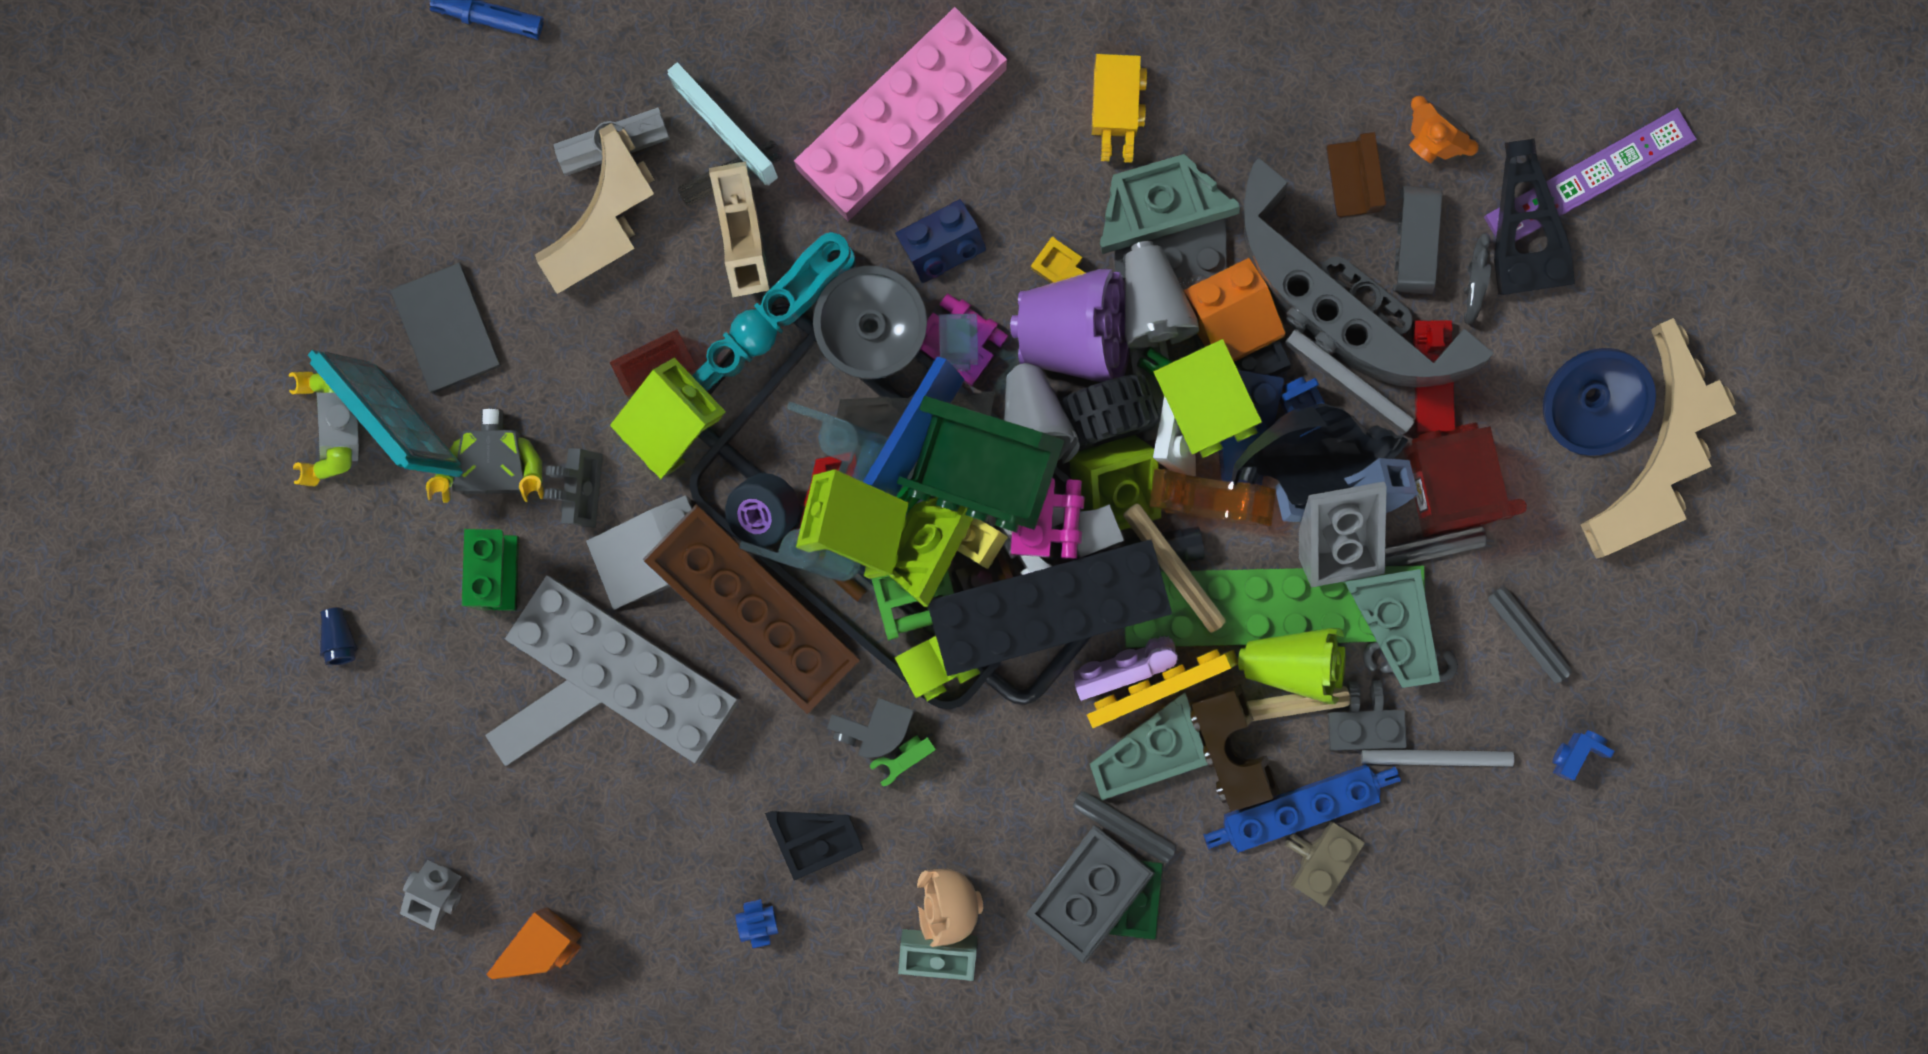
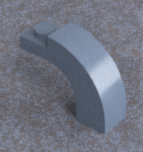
M1378 458L1359 473L1344 478L1349 488L1385 482L1387 486L1386 513L1399 508L1418 495L1410 460ZM1279 483L1275 486L1282 520L1301 522L1306 505H1292Z

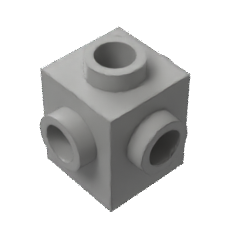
M427 860L419 873L413 871L408 877L403 888L405 896L400 914L434 931L445 913L452 914L460 902L462 894L457 891L461 876L452 872L447 867L439 866Z

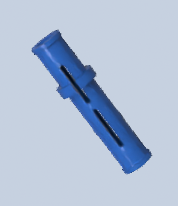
M481 0L430 1L431 12L453 16L461 19L462 23L468 25L472 22L483 24L503 31L524 35L535 40H539L544 24L543 16L520 12Z

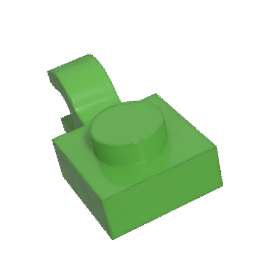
M916 735L899 747L902 755L896 759L880 757L870 764L872 770L881 764L889 767L890 775L880 782L882 786L890 785L899 774L936 750L928 737L921 741L918 735Z

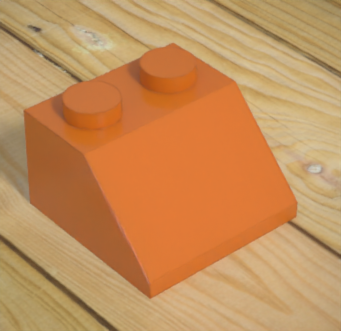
M1250 258L1183 290L1199 321V332L1197 334L1204 346L1207 347L1223 339L1234 362L1285 337V331L1269 288Z
M546 907L532 914L486 975L493 980L544 973L557 966L561 969L565 964L568 965L581 949L577 941L582 934Z

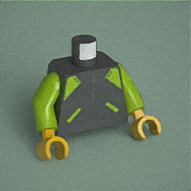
M500 409L481 410V431H463L461 438L454 441L449 450L461 463L459 467L463 473L460 477L436 474L435 477L429 479L426 483L428 500L432 499L434 493L442 492L444 503L449 502L451 499V486L452 491L458 494L521 493L524 501L528 502V494L532 491H537L540 499H544L542 460L528 439L522 438L521 434L517 431L503 430V410Z

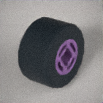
M759 473L746 479L731 492L725 505V513L731 531L741 541L751 546L766 547L778 542L797 524L800 507L794 489L784 479L774 474Z

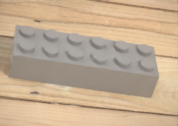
M547 575L505 637V640L693 763H700L740 702L739 698L555 578Z

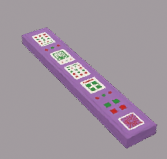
M1676 108L1546 181L1559 217L1697 140L1679 109ZM1534 188L1515 198V209L1519 213L1534 211L1538 207ZM1500 207L1484 216L1495 237L1497 235ZM1535 219L1522 221L1516 229L1515 242L1541 228L1542 225Z

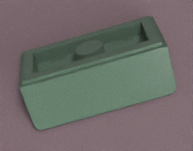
M902 929L898 974L974 981L978 936L969 935L954 944L932 947L930 944L934 940H925L922 931Z

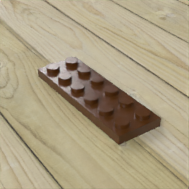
M697 504L643 558L644 562L806 714L860 661L843 642Z

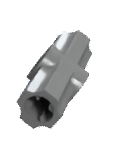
M657 107L618 122H603L595 130L553 144L563 174L568 176L602 164V144L599 130L611 123L617 132L625 129L636 148L630 151V153L670 140L659 108Z

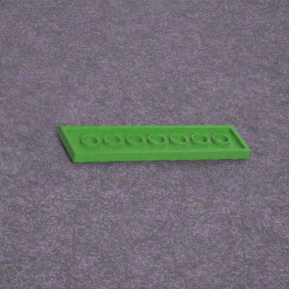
M1385 566V574L1376 575L1382 576L1421 569L1425 592L1424 566ZM1303 568L1190 571L1226 620V623L1221 628L1212 633L1208 631L1166 573L1162 571L1161 575L1172 614L1125 627V648L1146 647L1150 639H1158L1163 636H1169L1174 642L1175 647L1247 645L1248 641L1327 628H1341L1344 638L1337 637L1338 643L1377 642L1346 586V581L1311 588Z

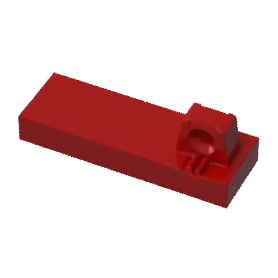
M1452 320L1413 322L1414 347L1434 363L1452 343ZM1454 382L1437 386L1415 387L1416 433L1455 432Z

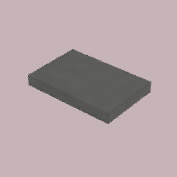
M454 264L390 290L430 393H436L501 367L462 264Z
M1094 825L1026 913V916L1085 964L1148 884L1155 872L1102 829Z

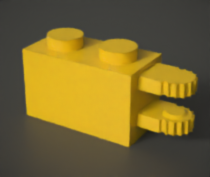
M1096 54L1091 135H1102L1101 161L1109 162L1112 156L1111 136H1125L1122 157L1124 162H1133L1134 137H1136L1138 127H1144L1146 112V105L1139 104V90L1146 91L1147 68H1140L1141 56Z

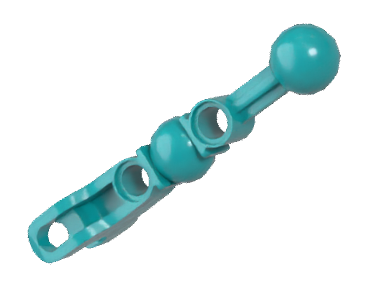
M829 232L820 236L796 260L791 269L767 291L761 305L756 303L754 305L756 309L745 310L738 314L731 323L729 334L727 332L723 334L725 339L711 344L707 350V361L692 375L694 379L708 391L723 376L733 377L739 374L744 368L746 360L750 363L753 360L751 357L760 356L769 351L776 341L777 331L780 334L784 331L781 328L782 326L790 325L817 302L824 288L835 277L855 268L856 257L846 239L840 234ZM840 252L837 259L833 262H827L833 253ZM779 298H786L790 302V308L783 316H775L771 310L772 304ZM726 349L733 350L735 359L732 365L727 368H720L717 363L720 352Z

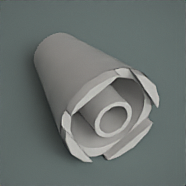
M1152 241L1134 244L1131 247L1132 251L1128 252L1125 256V340L1127 341L1128 348L1145 350L1149 346L1159 348L1158 342L1170 339L1172 345L1193 337L1199 332V321L1162 247L1154 245Z
M1030 363L1015 366L1006 377L1004 420L1065 440L1059 459L1062 460V464L1069 462L1078 453L1080 446L1078 436L1043 370Z

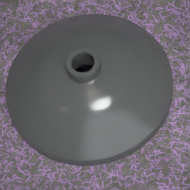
M861 266L841 273L824 288L815 306L813 328L821 352L835 368L856 378L879 379L899 372L916 357L925 339L927 318L920 294L905 277L884 267ZM875 321L878 324V329L873 333H868L864 330L865 323Z

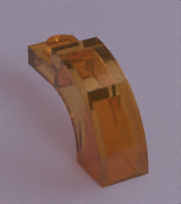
M1155 469L1150 507L1186 517L1236 524L1272 526L1276 490L1258 484L1251 485L1250 483L1238 482L1237 485H1233V482L1205 479L1166 469Z

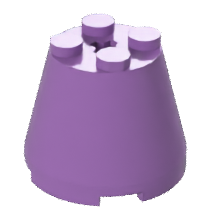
M1097 269L1031 290L1020 291L1018 296V315H1013L1010 323L1012 337L1019 340L1018 356L1020 364L1030 363L1041 369L1099 383L1124 376L1130 348H1128L1127 342H1125V282L1120 272H1112V269Z

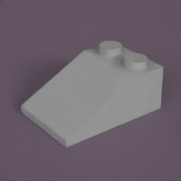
M1385 482L1308 496L1299 527V561L1311 588L1385 574L1387 488Z
M686 495L646 511L586 541L613 610L671 587L644 562L643 558L693 508L691 499Z

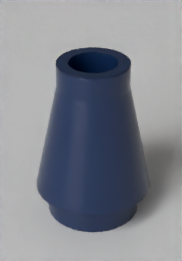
M336 607L321 611L320 656L324 657L325 664L334 666L354 661L356 659L355 652L358 648L345 619L343 608Z

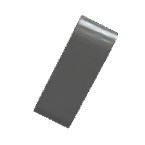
M1402 186L1400 198H1403L1402 212L1398 213L1397 234L1401 235L1400 248H1396L1394 271H1398L1397 285H1393V291L1432 295L1436 282L1442 192L1438 188Z

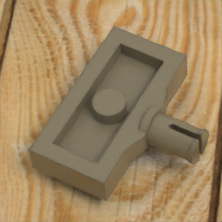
M1332 821L1329 822L1321 837L1312 842V844L1295 833H1292L1289 838L1300 844L1301 847L1290 840L1285 842L1286 847L1303 857L1300 870L1290 885L1324 907L1365 844Z

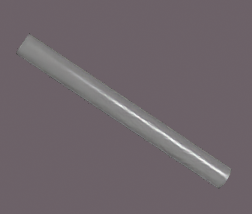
M1361 749V764L1513 767L1514 753L1509 751Z

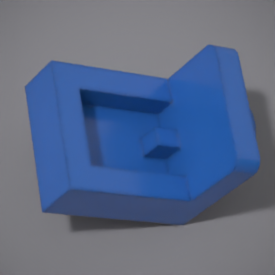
M1303 376L1284 386L1286 393L1280 396L1279 402L1285 414L1294 409L1320 403L1325 404L1317 389L1319 383L1316 378L1306 382ZM1316 427V428H1314V429H1312V430H1310V431H1308V432H1306V433L1300 435V437H1302V436H1304V435H1306V434H1308V433H1310V432H1312V431H1314V430H1316V429H1318V428H1320V427Z
M1587 730L1585 735L1573 733L1568 745L1562 743L1557 749L1552 763L1557 765L1553 773L1565 780L1574 781L1590 751L1603 758H1612L1615 751L1605 746L1608 742L1607 739L1592 731Z

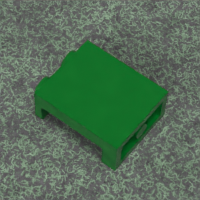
M464 529L462 606L476 610L517 611L519 536L504 535V532L500 529Z

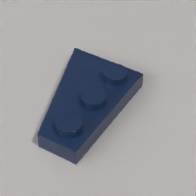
M1237 369L1262 423L1255 425L1258 433L1239 442L1236 441L1235 436L1221 441L1223 449L1218 452L1222 481L1233 484L1231 478L1236 461L1250 444L1275 423L1284 381L1282 377ZM1264 475L1259 476L1255 485H1251L1245 480H1239L1238 485L1261 488Z

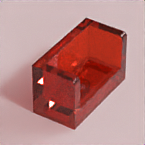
M678 329L610 362L625 395L629 399H631L653 369L674 357L688 372L698 369Z

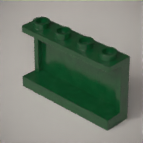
M924 396L919 410L932 414V418L912 478L906 479L899 476L897 484L909 488L908 496L926 502L930 501L931 495L938 497L937 506L958 512L960 505L967 507L966 516L988 522L989 516L996 517L995 526L1016 533L1019 526L1035 530L1065 440Z

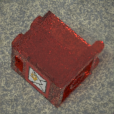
M1478 422L1455 427V430L1449 431L1447 436H1442L1441 430L1420 434L1418 438L1411 440V446L1403 450L1405 460H1410L1418 492L1414 499L1423 537L1506 520L1524 513L1527 509V504L1523 499L1508 501L1491 426L1479 428Z

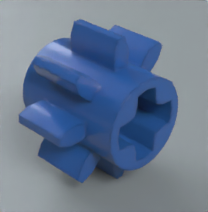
M761 899L744 903V912L735 914L740 941L751 940L753 949L770 945V936L779 934L773 906L763 908Z

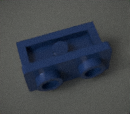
M961 199L895 232L921 283L936 278L955 266L971 260L986 251L979 228Z

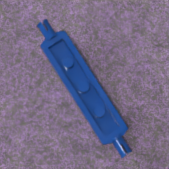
M1365 764L1277 795L1274 799L1224 814V828L1203 834L1207 848L1209 850L1210 848L1230 842L1239 853L1380 803V788L1401 782L1400 776H1398L1399 773L1394 766L1391 769L1374 774Z

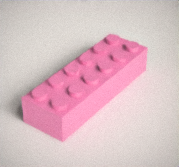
M954 7L794 160L796 169L849 221L1006 71L1007 59Z

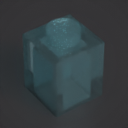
M977 314L939 315L940 357L947 359L957 371L971 370L970 365H978Z

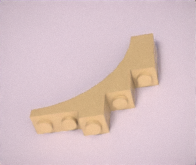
M1674 318L1651 329L1661 356L1665 380L1664 416L1657 443L1645 468L1628 491L1605 511L1581 524L1596 559L1607 556L1687 519L1684 511H1686L1685 502L1678 491H1673L1671 485L1712 467L1708 460L1711 457L1709 448L1703 439H1698L1695 432L1736 414L1733 408L1735 400L1728 387L1723 386L1720 380L1706 386L1703 380L1705 378L1703 366L1698 359H1693L1687 347L1689 345L1688 335L1681 325L1676 324Z

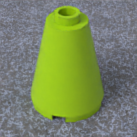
M1327 628L1248 641L1246 648L1240 649L1238 667L1239 670L1244 671L1247 679L1323 703L1336 704L1339 698L1333 696L1334 688L1342 689L1346 655L1345 647L1338 646L1337 637L1344 638V634L1341 628Z

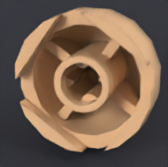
M933 869L922 872L918 879L917 888L924 887L925 890L924 910L918 906L920 927L925 940L933 939L934 941L930 946L939 947L954 944L965 939L972 933L978 920V914H981L983 911V900L980 892L975 891L974 886L965 875L952 869Z

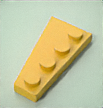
M1218 649L1199 656L1196 658L1199 665L1185 670L1183 664L1162 673L1165 680L1152 686L1148 679L1128 688L1130 695L1120 700H1117L1113 694L1095 702L1096 710L1087 714L1092 728L1231 669L1238 664V658L1234 649L1222 655L1219 654Z

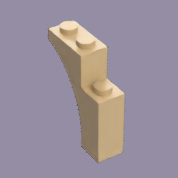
M612 123L599 130L602 144L601 173L589 206L577 223L565 235L535 254L537 263L557 294L634 249L629 239L635 235L624 215L618 219L616 216L654 194L649 186L651 182L655 181L644 161L636 164L631 156L630 151L636 148L625 129L617 132Z

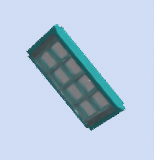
M316 350L310 351L308 357L312 360L310 362L311 366L397 466L409 470L460 477L463 471L459 467L461 463L375 364H372L371 361Z

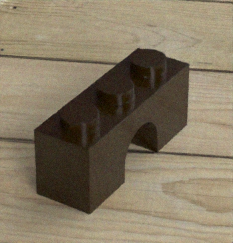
M1241 684L1198 698L1192 704L1193 710L1190 711V716L1197 732L1201 731L1206 743L1203 747L1204 756L1210 768L1214 767L1219 779L1216 782V788L1222 803L1227 802L1230 812L1274 799L1279 792V788L1267 755L1256 759H1245L1237 755L1231 745L1232 732L1248 727L1254 720Z

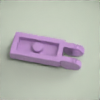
M1169 636L1159 637L1158 639L1153 638L1148 641L1145 648L1138 650L1127 649L1109 660L1103 662L1092 661L1084 664L1079 670L1073 671L1075 687L1080 700L1082 701L1150 678L1154 674L1166 671L1167 668L1171 669V667L1177 664L1178 660L1174 642Z

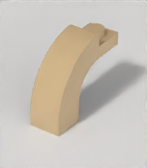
M746 161L709 168L722 231L725 266L732 297L768 291L770 289L765 251Z

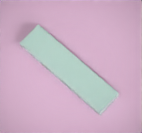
M677 62L667 70L674 88L743 162L746 161L747 166L765 185L769 186L775 181L778 176L773 164Z

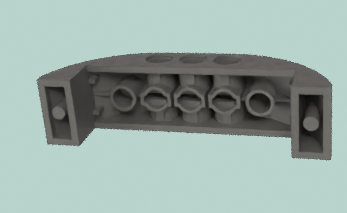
M1260 158L1255 161L1247 181L1244 201V240L1248 257L1267 284L1273 301L1288 315L1285 320L1290 326L1300 333H1303L1305 330L1315 337L1316 341L1314 343L1330 356L1335 354L1353 369L1375 380L1397 386L1427 387L1444 385L1464 379L1483 368L1494 353L1466 329L1460 332L1433 363L1265 223V220L1286 198L1288 181ZM1299 286L1306 291V294L1296 297L1291 295L1288 289ZM1322 310H1328L1333 313L1335 319L1323 321L1317 316V313ZM1357 334L1363 339L1364 343L1359 346L1351 345L1346 340V336Z

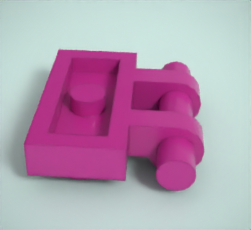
M947 293L940 306L949 311L950 315L946 320H943L935 313L931 314L927 320L926 335L920 351L934 361L937 356L947 359L964 377V382L973 387L994 358L992 353L983 348L985 343L990 340L1001 348L1008 335L997 328L999 324L991 318L986 320L971 310V304L964 299L959 301ZM961 321L978 332L973 340L956 329Z
M1055 479L1051 480L1035 530L1019 526L1017 533L1012 531L1010 555L1050 557L1051 542L1062 543L1061 558L1077 559L1078 544L1082 543V531H1079L1080 509H1084L1085 497L1081 496L1082 481L1066 480V494L1057 495L1054 494ZM1053 507L1065 508L1063 530L1052 529Z

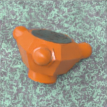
M1415 96L1412 99L1413 121L1411 132L1415 138L1409 143V146L1421 158L1432 163L1437 156L1446 160L1457 155L1461 156L1462 154L1473 156L1478 152V143L1469 138L1470 136L1462 125L1438 106L1428 103L1423 96Z

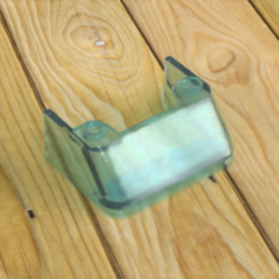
M789 402L787 409L794 414L821 422L822 426L818 440L823 452L833 458L842 460L840 472L863 482L887 442L888 437ZM800 529L789 532L783 538L779 552L746 541H741L739 546L740 549L838 581H847L854 578L862 565L827 549L806 552L797 548L796 544Z

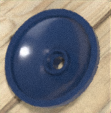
M1599 348L1580 353L1568 360L1557 370L1546 388L1543 398L1545 424L1554 439L1564 448L1574 453L1596 456L1617 451L1636 439L1651 419L1656 402L1653 378L1640 360L1625 351L1613 348ZM1596 388L1595 394L1592 397H1586L1589 390Z

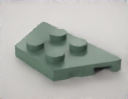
M1185 154L1114 174L1110 187V199L1105 213L1103 235L1100 239V250L1102 254L1109 253L1139 242L1153 240L1240 214V206L1234 198L1230 200L1217 188V183L1207 174L1201 173L1197 169L1196 164Z

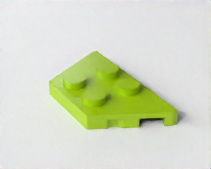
M938 497L930 499L929 502L922 501L917 503L910 509L906 517V526L899 542L897 551L898 561L892 575H888L923 606H928L974 519L965 515L967 507L960 505L958 512L937 506Z

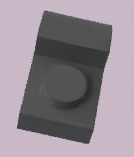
M878 698L868 726L832 714L827 729L835 731L833 739L853 746L856 739L863 741L858 756L867 758L879 757L892 752L901 744L908 731L914 710Z

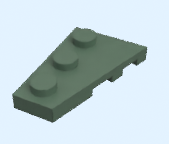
M1421 569L1346 581V586L1401 687L1406 688L1440 682Z
M1185 692L1089 764L1101 800L1208 765L1199 732L1195 730L1191 720V708Z

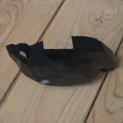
M1320 403L1294 409L1280 417L1250 444L1236 461L1231 479L1233 485H1237L1239 480H1245L1251 485H1255L1260 475L1272 477L1279 481L1292 505L1304 506L1309 495L1349 488L1344 478L1359 473L1378 458L1394 459L1409 440L1379 425L1367 429L1343 408ZM1316 427H1320V428H1318V429H1316V430H1314V431H1312V432H1310V433H1308V434H1306V435L1300 437V435H1302V434H1304V433H1306V432H1308V431H1310V430H1312V429H1314V428H1316Z

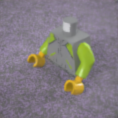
M291 372L289 377L296 379L295 390H289L291 394H311L314 392L317 394L320 461H317L315 464L301 462L294 464L293 470L301 471L299 479L295 480L294 484L316 486L320 479L345 473L351 468L352 461H358V421L318 373Z

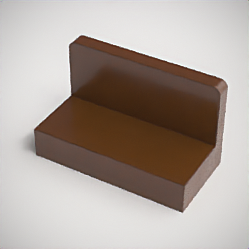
M1375 132L1360 134L1356 141L1328 145L1326 150L1336 215L1338 217L1381 212L1386 206Z

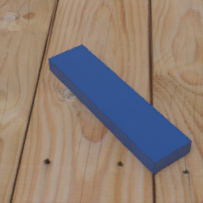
M936 357L863 480L864 483L895 497L903 486L897 484L898 477L907 479L918 460L932 418V414L919 410L923 397L927 396L951 404L965 380L947 359Z

